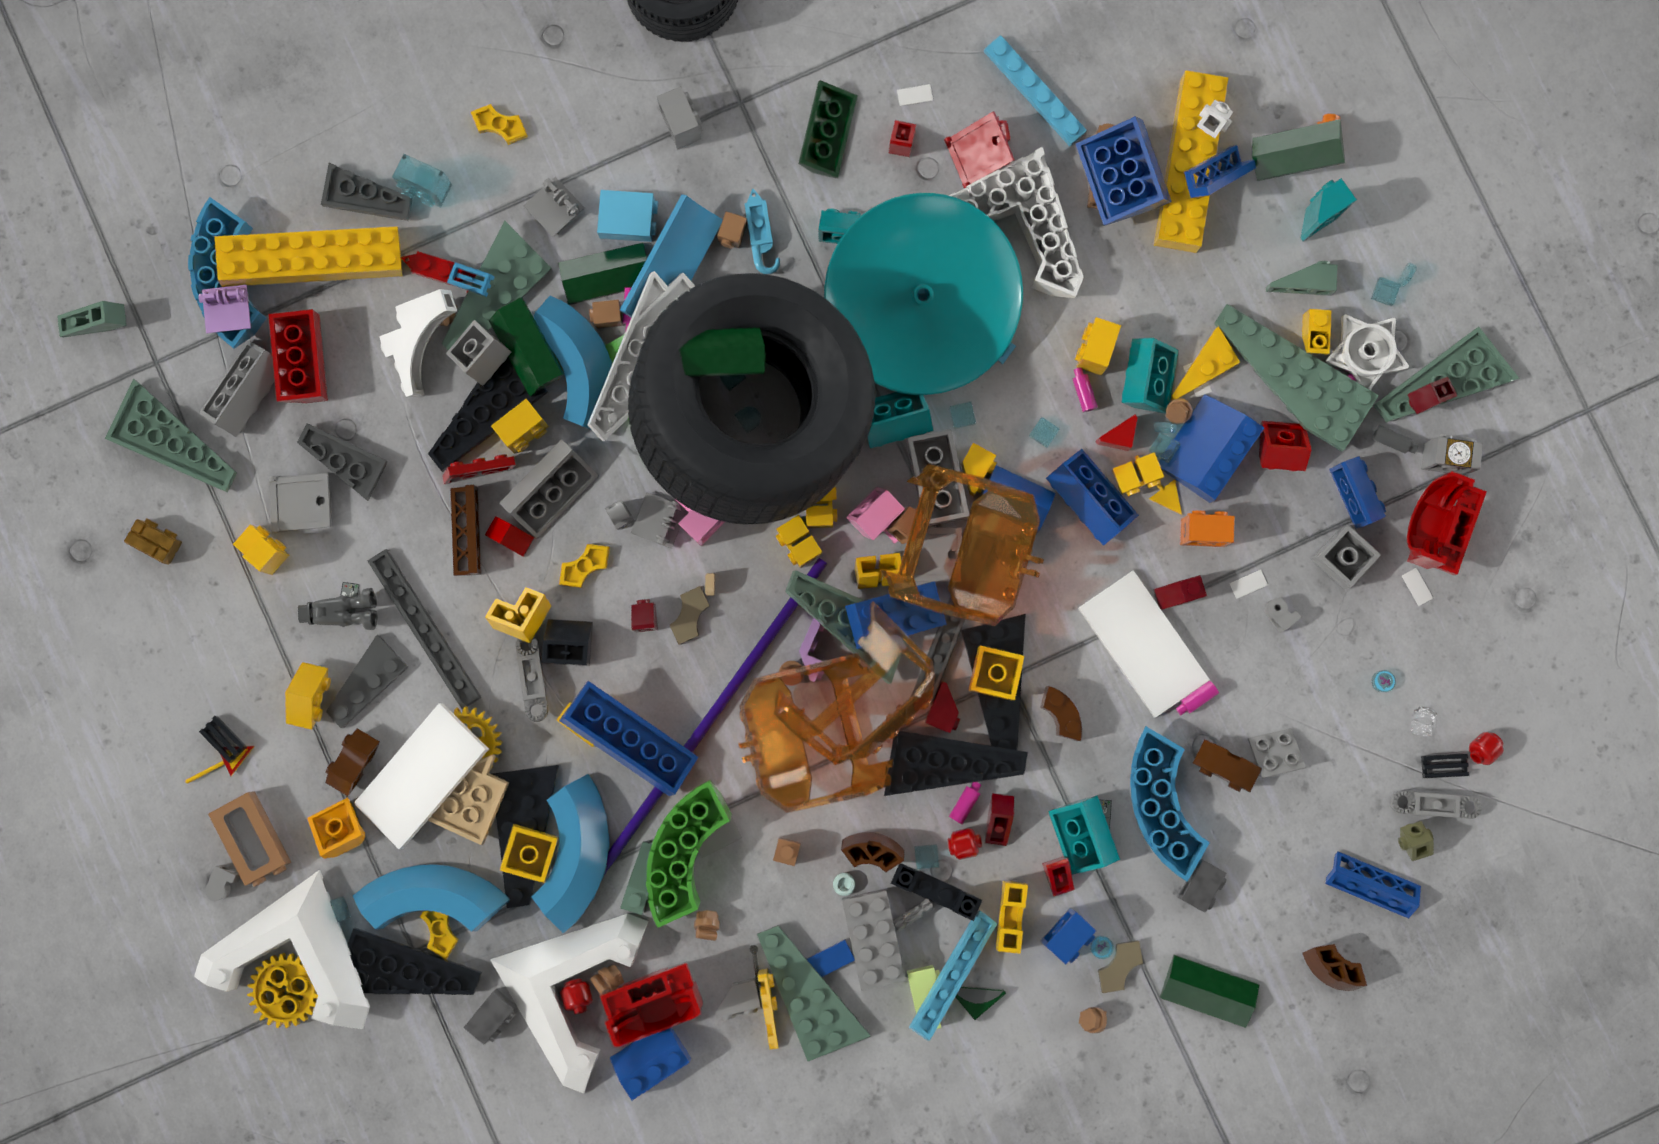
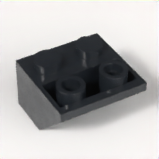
M548 619L543 639L542 663L590 666L593 622Z

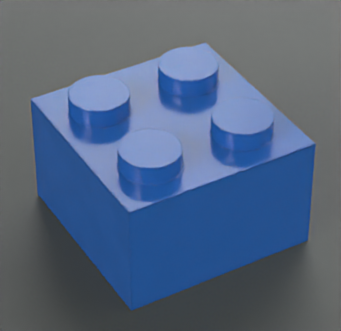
M1069 908L1040 941L1066 965L1068 962L1073 963L1080 955L1078 951L1083 945L1088 946L1094 940L1095 935L1093 934L1096 930L1076 911Z

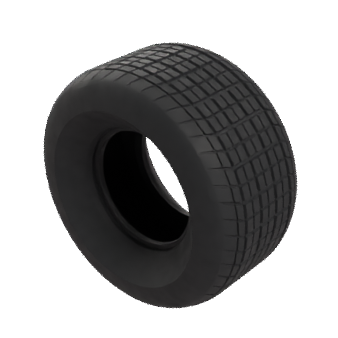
M758 273L731 274L703 282L702 285L699 284L689 289V292L686 291L677 298L678 300L675 299L669 304L666 310L664 309L657 317V320L654 321L642 344L631 378L628 394V417L634 444L640 458L656 482L674 499L687 508L715 520L734 524H764L783 520L807 510L823 499L835 487L859 455L870 432L875 407V383L872 366L859 335L845 316L827 299L808 287L786 278ZM760 328L765 346V362L779 370L789 380L797 394L800 405L798 430L789 437L770 444L745 443L722 432L708 417L702 405L699 392L700 376L689 377L685 375L679 348L706 330Z

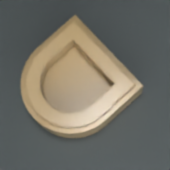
M716 573L705 574V594L707 596H715Z

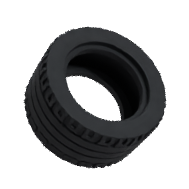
M627 0L632 14L635 15L636 20L640 21L642 26L646 27V30L651 31L652 34L658 35L660 38L675 42H692L712 35L713 32L718 31L730 19L729 17L733 15V10L736 9L739 1L692 0L676 3L667 0Z

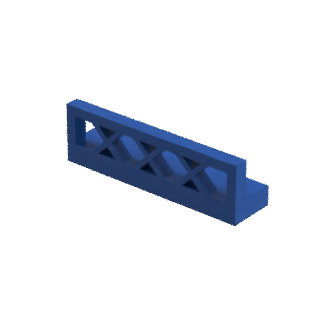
M1233 145L1185 171L1190 198L1208 196L1256 169L1255 161L1241 162L1238 146ZM1230 155L1232 156L1233 164L1229 162ZM1219 161L1222 163L1220 170L1217 168ZM1207 168L1210 170L1208 177L1205 175ZM1193 174L1198 176L1197 183H1195Z
M1339 851L1335 854L1333 869L1327 875L1325 884L1408 919L1420 906V885ZM1341 861L1347 863L1351 869L1348 870L1341 867ZM1361 871L1368 872L1372 878L1365 877ZM1382 879L1388 880L1393 887L1386 886ZM1403 888L1412 890L1413 896L1406 894Z

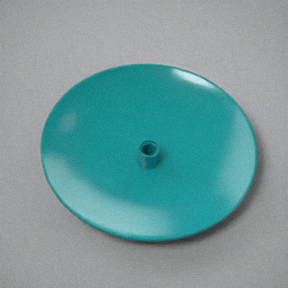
M913 193L894 197L874 206L861 215L847 229L835 247L829 261L824 284V298L845 316L859 335L868 354L876 384L900 393L932 395L952 391L969 384L987 372L999 360L1012 341L1020 320L1023 305V282L1019 262L1013 247L1000 227L989 216L975 206L955 197L937 193ZM925 288L928 291V297L920 301L917 293L920 289Z

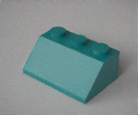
M1342 178L1336 182L1330 180L1310 199L1311 204L1305 210L1301 232L1302 241H1305L1337 220L1357 200Z
M832 208L826 211L822 210L818 229V242L838 244L847 229L861 216V213L856 211L839 213V210Z
M1133 338L1129 350L1130 355L1121 403L1136 409L1166 414L1167 406L1171 400L1179 350L1155 338Z
M894 392L875 398L874 415L867 442L871 449L934 431L930 409L923 395Z
M1098 795L1048 811L1063 855L1069 861L1072 875L1103 868L1120 860Z

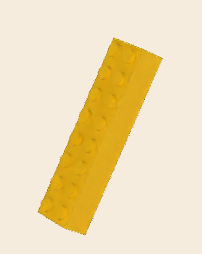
M1185 70L1180 79L1164 178L1172 202L1159 208L1153 246L1197 253L1202 246L1210 195L1190 198L1184 172L1217 153L1220 132L1214 138L1197 127L1202 119L1199 114L1206 104L1211 106L1214 100L1225 103L1228 77ZM1207 168L1206 174H1205L1207 177L1209 176V172H1210V170H1209L1208 168ZM1193 174L1195 183H1197L1198 176Z
M398 226L214 236L217 275L222 287L403 276Z

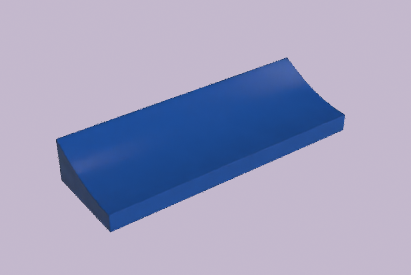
M590 681L585 683L559 720L668 796L677 793L699 758Z

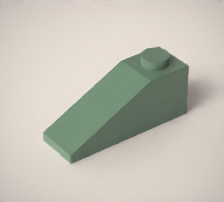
M1318 261L1311 266L1271 282L1266 287V292L1331 296L1337 291L1338 265L1331 264L1329 261Z
M100 301L57 316L59 336L63 338L112 331L127 326L124 304Z
M642 842L620 909L639 915L645 912L649 893L647 892L646 880L647 861L652 846L651 843Z

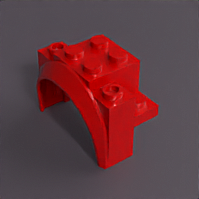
M1453 471L1435 479L1423 492L1412 513L1407 531V544L1410 550L1407 562L1426 569L1436 568L1454 576L1458 575L1487 491L1474 487V479Z
M687 962L669 969L665 967L626 982L622 987L600 995L607 1015L605 1025L613 1047L624 1046L694 1019L701 1014V1008L704 1003L697 983L693 981Z

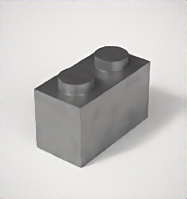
M1200 859L1177 898L1206 913L1207 909L1211 910L1215 904L1216 898L1214 896L1216 892L1224 887L1227 873Z
M495 989L463 1028L483 1045L489 1040L493 1043L501 1033L499 1030L500 1026L503 1023L508 1024L516 1015L513 1010L517 1005L498 989Z

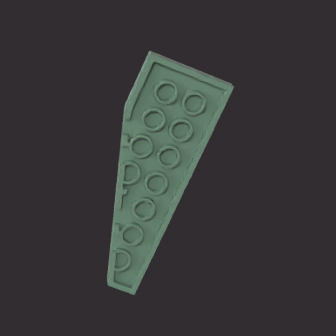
M1226 304L1214 325L1220 327L1226 339L1237 348L1244 360L1249 362L1256 374L1275 396L1280 398L1286 405L1287 410L1298 419L1299 424L1305 430L1343 452L1379 395Z

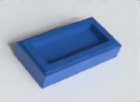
M845 939L807 958L808 962L821 977L855 961Z

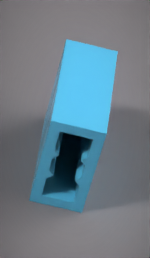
M601 190L597 228L599 238L652 242V235H656L657 223L653 222L654 214H658V201H655L654 194Z

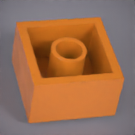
M1194 510L1192 513H1188L1187 516L1181 519L1180 545L1226 547L1234 543L1235 516H1228V512L1217 511L1210 515H1205V511Z

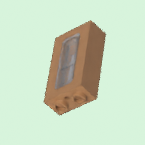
M255 791L247 792L208 813L245 886L253 884L254 887L267 881L266 876L271 873L276 876L287 870L285 866L292 863Z

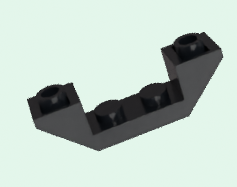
M902 863L898 865L890 883L910 893L913 892L972 921H974L983 901L960 888Z

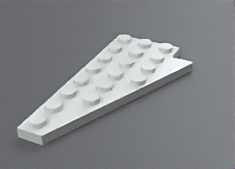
M655 271L649 274L588 422V426L602 441L608 439L629 418L628 394L631 378L649 329L669 304L675 299L678 300L677 298L686 291L689 292V289L695 287L684 273H681L668 286Z

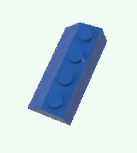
M1080 449L1046 477L1051 487L1060 494L1065 503L1071 507L1080 521L1089 528L1094 537L1103 546L1139 516L1083 449Z

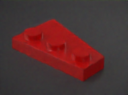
M507 454L495 456L494 460L486 461L485 458H478L472 460V463L464 464L462 461L454 462L444 472L442 476L444 484L452 483V478L460 477V479L467 480L477 476L478 472H482V475H489L511 470L516 465L514 456L507 457Z

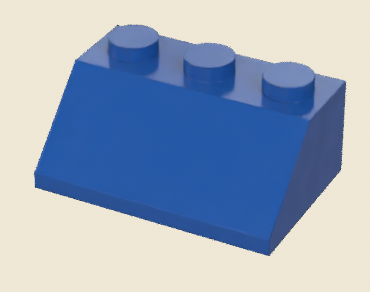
M1360 456L1344 461L1329 469L1355 529L1386 517L1385 505L1378 499L1376 485L1369 479L1367 465L1364 460L1360 459Z
M996 465L977 505L1038 533L1047 517L1056 493Z
M671 1027L632 1042L611 1056L610 1060L619 1082L632 1101L690 1063L691 1056Z

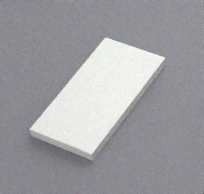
M1134 570L1078 608L1154 718L1210 680Z
M439 703L354 804L399 850L403 849L489 748L443 703Z

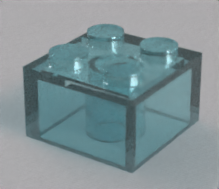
M403 154L392 176L397 183L396 186L402 190L401 193L411 198L416 196L422 199L421 202L429 207L436 205L441 208L452 186L443 171L406 154Z

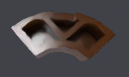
M1046 686L1040 708L1047 711L1053 717L1056 725V736L1081 741L1082 722L1076 706L1063 692L1054 687Z
M358 728L352 735L347 734L341 745L343 748L335 762L332 761L325 771L327 773L325 783L349 796L363 777V770L372 761L380 741Z
M1205 739L1193 761V764L1200 768V773L1210 778L1212 775H1215L1229 783L1228 787L1237 792H1240L1241 789L1251 792L1262 768L1245 758L1234 755L1229 750Z
M871 832L853 834L844 838L841 845V851L853 867L862 864H872L880 867L886 873L904 861L905 850L896 841L882 834Z
M1335 944L1314 947L1302 953L1312 973L1327 986L1341 991H1355L1367 986L1361 963H1352L1346 960L1338 952Z

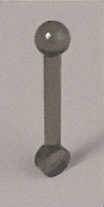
M751 945L749 950L753 956L756 985L759 993L761 992V982L758 981V947Z

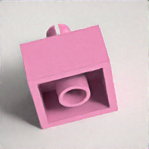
M876 487L846 518L866 538L874 540L883 531L893 543H897L898 540L886 530L905 508L888 490Z
M678 502L688 512L678 524L700 546L724 523L723 521L701 515Z

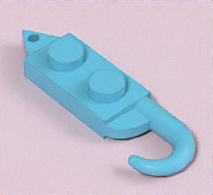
M752 189L748 201L744 205L754 265L760 273L772 274L778 270L780 259L776 258L773 267L767 268L763 265L762 254L772 249L773 240L766 200H763Z

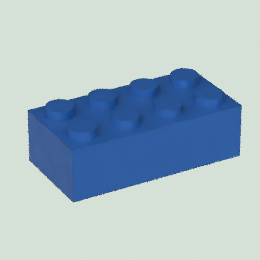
M935 581L845 606L857 649L871 647L946 625Z

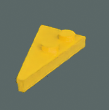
M1219 326L1214 329L1210 338L1172 394V401L1186 395L1240 363Z
M768 968L759 969L758 981L761 982V1000L767 1026L769 1049H779L774 1011L778 1010L776 996L772 997L771 988L775 987L773 974H769Z

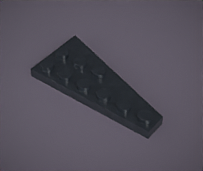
M507 357L505 362L499 366L483 386L478 382L463 402V406L451 419V423L442 432L428 455L437 467L444 472L447 467H450L451 463L457 462L493 435L495 431L491 425L525 399L534 404L546 395L548 391L544 388L530 397L509 357Z
M1026 614L961 630L972 672L979 646L1023 655ZM1022 670L1015 700L1011 701L977 693L991 746L1012 750L1018 749Z
M894 730L884 796L1024 775L1028 752Z
M559 765L492 773V775L509 782L496 813L501 863L513 824L545 833L550 812V805L547 799L554 792ZM503 872L505 895L510 898L506 907L513 908L530 905L535 880Z
M353 928L347 944L353 966L357 969L362 983L363 993L474 995L482 975L481 971L358 928Z

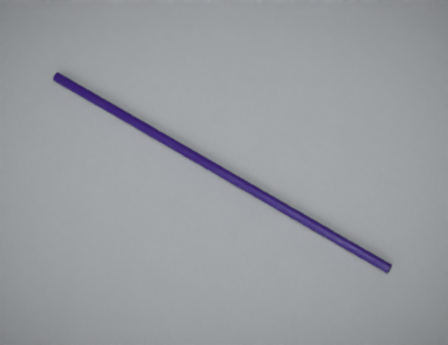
M818 558L807 575L817 579L827 566V563ZM790 597L685 743L684 747L693 753L799 605L794 599ZM654 787L609 849L605 874L663 795V792L658 788Z

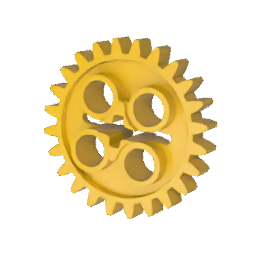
M465 706L462 713L458 707L454 709V715L463 724L466 723L467 728L471 732L472 727H478L482 731V736L477 738L489 750L481 759L494 754L498 755L502 752V750L497 748V746L503 744V741L497 740L502 733L494 731L498 724H490L492 716L485 719V711L478 715L476 707L469 712L468 707ZM495 757L494 763L499 760L497 757Z
M281 953L279 959L276 955L270 957L271 962L267 959L263 960L262 964L264 967L257 966L255 968L259 974H252L250 976L255 982L247 985L253 989V992L248 993L247 996L254 998L249 1005L257 1006L253 1011L254 1014L262 1013L260 1021L268 1018V1026L276 1021V1028L281 1027L283 1022L285 1028L291 1027L292 1023L297 1026L300 1024V1019L305 1022L308 1020L307 1014H313L314 1009L312 1007L316 1005L317 1000L315 999L318 998V994L299 957L295 960L294 953L289 954L288 958H286L285 953ZM277 970H281L284 973L283 981L277 979ZM297 979H301L304 982L305 987L303 990L297 988ZM270 981L275 986H270L267 982ZM284 986L287 987V988H286V991L289 992V993L286 994V995L284 994V991H285V990L282 989V987H284ZM267 991H271L274 994L273 1002L266 998ZM296 995H301V996H303V1000H301V999H300L298 996H296ZM288 1000L294 1002V1011H290L287 1008Z

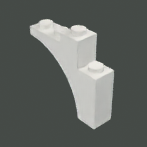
M439 289L395 306L397 321L401 328L379 336L381 350L385 357L395 359L394 365L399 373L401 389L406 397L425 395L421 378L422 359L426 345L435 329L447 317L457 312L451 290Z

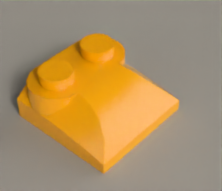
M348 797L307 818L319 854L324 859L337 857L359 846L365 839V831L360 826Z

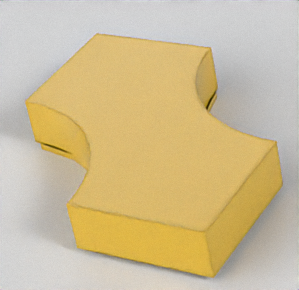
M491 104L471 111L480 134L484 132L496 133L503 137L508 145L528 137L519 115H502Z
M587 544L584 553L577 560L562 563L559 585L582 588L583 582L589 574L596 570L607 569L610 547Z
M423 910L420 918L426 922L430 931V940L427 948L446 960L459 941L450 929L449 916L435 911Z

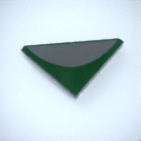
M961 986L955 998L971 1017L976 1020L1002 998L1006 992L1004 989Z

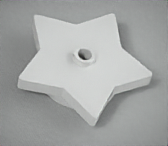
M1343 315L1341 317V343L1324 361V363L1331 367L1352 374L1356 382L1369 390L1372 389L1381 375L1409 368V365L1396 348L1394 340L1395 318L1367 324L1349 315Z

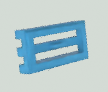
M455 262L447 283L487 297L488 293L486 291L488 288H491L490 281H493L495 276ZM460 269L484 277V282L457 273V271ZM455 277H457L459 279L480 285L482 287L481 289H478L467 284L455 281L454 279Z

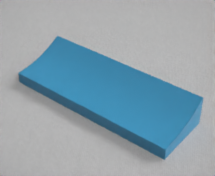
M681 194L620 311L632 318L649 274L653 271L658 274L667 286L681 273H684L691 281L723 219L708 211L687 195Z

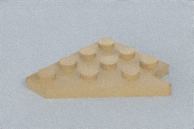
M491 755L479 760L428 821L483 845L509 782L489 774L496 756Z

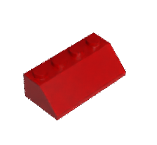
M313 309L268 314L277 402L315 403L328 401L320 315Z

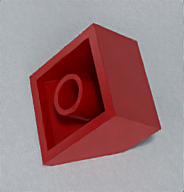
M1261 421V425L1265 427L1260 434L1259 444L1261 468L1306 471L1312 451L1307 430L1297 423Z

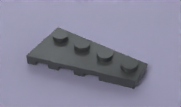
M329 162L321 199L323 207L409 221L413 201L411 197L383 187L374 181L362 178Z
M308 423L305 425L297 441L300 446L341 478L365 500L369 501L388 461Z
M380 635L375 636L326 711L340 728H344L408 668L406 663Z

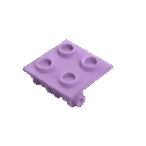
M247 285L204 289L202 294H199V301L203 303L207 334L251 329Z

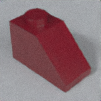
M1448 376L1407 394L1409 404L1416 414L1457 397Z
M1201 575L1153 589L1161 610L1207 596Z
M650 599L637 600V604L631 605L632 631L638 633L658 630L656 604L654 602L650 603Z
M941 682L925 724L951 733L952 730L956 731L961 719L957 717L959 711L947 683Z
M992 793L988 810L985 843L1007 846L1014 818V796Z

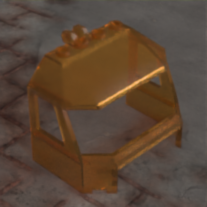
M929 464L922 469L923 472L920 475L906 481L921 486L923 489L898 574L881 570L883 577L887 578L890 586L888 588L890 596L942 614L996 626L1015 608L1024 574L1038 578L1040 575L1036 570L1026 569L1029 560L1037 564H1043L1044 561L1042 558L1030 555L1040 523L1034 495L982 477ZM953 481L989 490L972 503L948 586L955 606L920 595L914 580V573L937 494Z
M874 601L870 604L871 624L867 628L870 633L866 638L862 636L858 640V644L876 661L869 670L813 721L805 714L803 707L799 709L780 689L775 692L773 714L798 738L834 765L864 759L871 754H876L883 747V743L887 739H893L898 734L899 728L904 724L908 725L916 716L915 714L920 709L925 710L931 704V699H933L935 679L933 660ZM903 640H904L924 661H922L916 654H914L908 647H906L905 644H904V642H903ZM901 653L926 672V679L915 694L903 705L899 704L893 714L889 713L886 716V720L859 745H841L840 743L836 745L823 732L890 670ZM818 735L832 749V753L813 737Z
M858 653L754 678L739 705L740 719L744 723L746 731V741L738 743L739 749L750 748L751 754L742 757L743 763L751 761L752 766L755 768L757 776L756 785L760 789L761 795L786 813L864 797L891 784L888 768L892 767L893 759L868 764L847 679L871 672L867 666L863 667L861 665L862 658ZM802 671L804 675L824 671L831 681L853 767L851 786L833 794L810 799L812 775L792 694L780 678L781 676Z

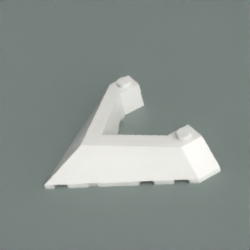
M1043 147L1026 157L1008 164L1005 168L966 186L965 189L949 195L975 206L993 221L1015 214L1039 267L1031 288L1050 296L1076 297L1084 276L1079 267L1077 254L1068 233V226L1058 194L1054 188L1050 169L1044 157Z
M320 870L201 954L194 975L195 978L207 986L226 992L238 989L244 967L278 949L285 943L292 941L318 994L311 1019L335 1026L363 1029L370 1008L369 1002L361 988L362 983L357 969L354 968L350 958L351 953L339 920L336 919L334 914L335 909L330 895L326 892L322 881L323 876Z
M627 913L490 959L563 1086L585 1093L601 1049L579 1041L564 1005L558 996L555 984L608 959L631 967L649 921Z

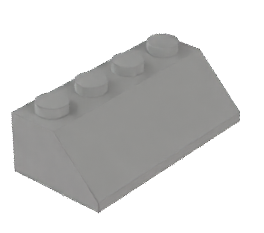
M248 340L199 413L218 427L237 437L245 429L246 422L250 416L258 410L260 401L270 392L271 385L275 381L272 354Z
M561 439L508 493L500 504L534 537L538 538L599 475Z

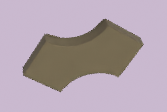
M701 586L680 595L682 600L680 615L670 624L678 645L699 636L697 629L698 619L701 613L710 607Z
M1138 940L1116 944L1113 960L1106 967L1098 969L1101 993L1125 990V979L1130 970L1137 965L1143 964L1140 942Z

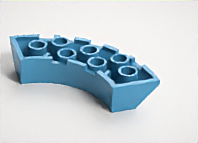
M211 197L203 206L196 220L197 225L194 234L191 235L190 241L192 243L190 255H188V269L192 282L191 288L203 317L204 307L203 303L199 301V294H202L204 289L222 287L217 275L214 236L249 235L253 230L248 223ZM249 297L251 329L216 332L221 339L234 349L253 337L267 319L252 304Z
M550 295L535 312L534 319L549 347L558 358L566 377L567 405L563 419L591 429L588 426V422L613 363L602 338L589 321L573 307Z
M1145 726L1138 740L1131 765L1130 788L1133 810L1139 828L1153 852L1173 873L1188 882L1210 842L1202 838L1186 821L1178 801L1175 777L1185 749Z
M589 774L564 786L547 799L558 825L559 848L550 876L543 886L531 897L542 913L562 933H565L579 920L591 901L594 900L607 866L606 862L610 846L608 818L602 803V797Z
M433 864L416 865L389 872L373 880L353 895L360 913L375 930L384 929L391 922L408 913L426 910L448 915L458 920L471 932H475L482 928L510 901V898L499 888L472 872L456 867Z

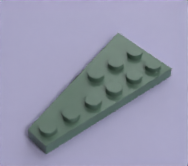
M505 220L479 269L495 276L494 280L490 281L491 288H488L486 291L488 295L485 297L468 291L442 342V345L447 350L453 346L474 320L485 329H491L492 326L489 323V319L499 308L525 296L552 269ZM478 275L475 277V279L484 282V277ZM472 283L471 285L472 287L481 289L482 287L474 283Z
M1478 326L1373 406L1387 423L1416 413L1409 404L1407 394L1447 376L1457 397L1442 404L1518 380L1519 377Z
M132 380L105 439L228 493L237 472L137 380Z
M792 571L785 592L887 684H891L908 636L871 647L857 649L845 606L864 600L799 571Z
M779 925L757 933L808 1062L871 1036Z

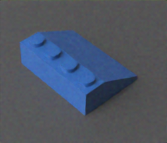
M1134 116L1076 143L1104 226L1152 211L1172 202L1142 119Z
M1204 394L1193 410L1190 419L1184 423L1158 461L1163 472L1211 503L1219 496L1265 427L1247 415Z

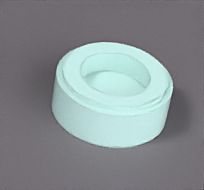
M840 873L833 881L835 892L841 896L850 895L856 886L853 876L849 873Z

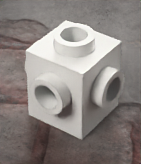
M1214 100L1211 106L1206 104L1199 114L1202 119L1197 127L1216 138L1220 131L1225 133L1232 123V120L1229 118L1233 111L1224 102Z

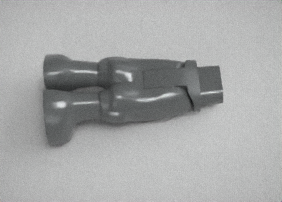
M366 588L362 590L361 596L351 598L341 595L336 598L308 602L307 605H298L299 623L308 622L309 625H336L342 627L358 623L363 624L366 630H375L378 620L376 610L356 613L349 612L352 608H376L375 592L373 588Z

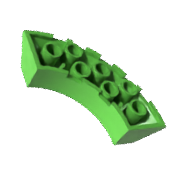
M711 780L696 787L672 808L660 825L652 842L647 861L646 887L649 893L648 903L657 928L699 909L701 900L698 896L694 880L695 858L703 842L715 830L730 822L732 815L723 795Z

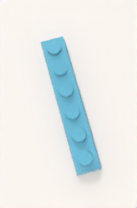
M1001 35L984 49V53L1069 147L1086 133L1087 130Z
M978 911L974 921H970L909 1026L911 1030L925 1040H931L998 924L982 911Z

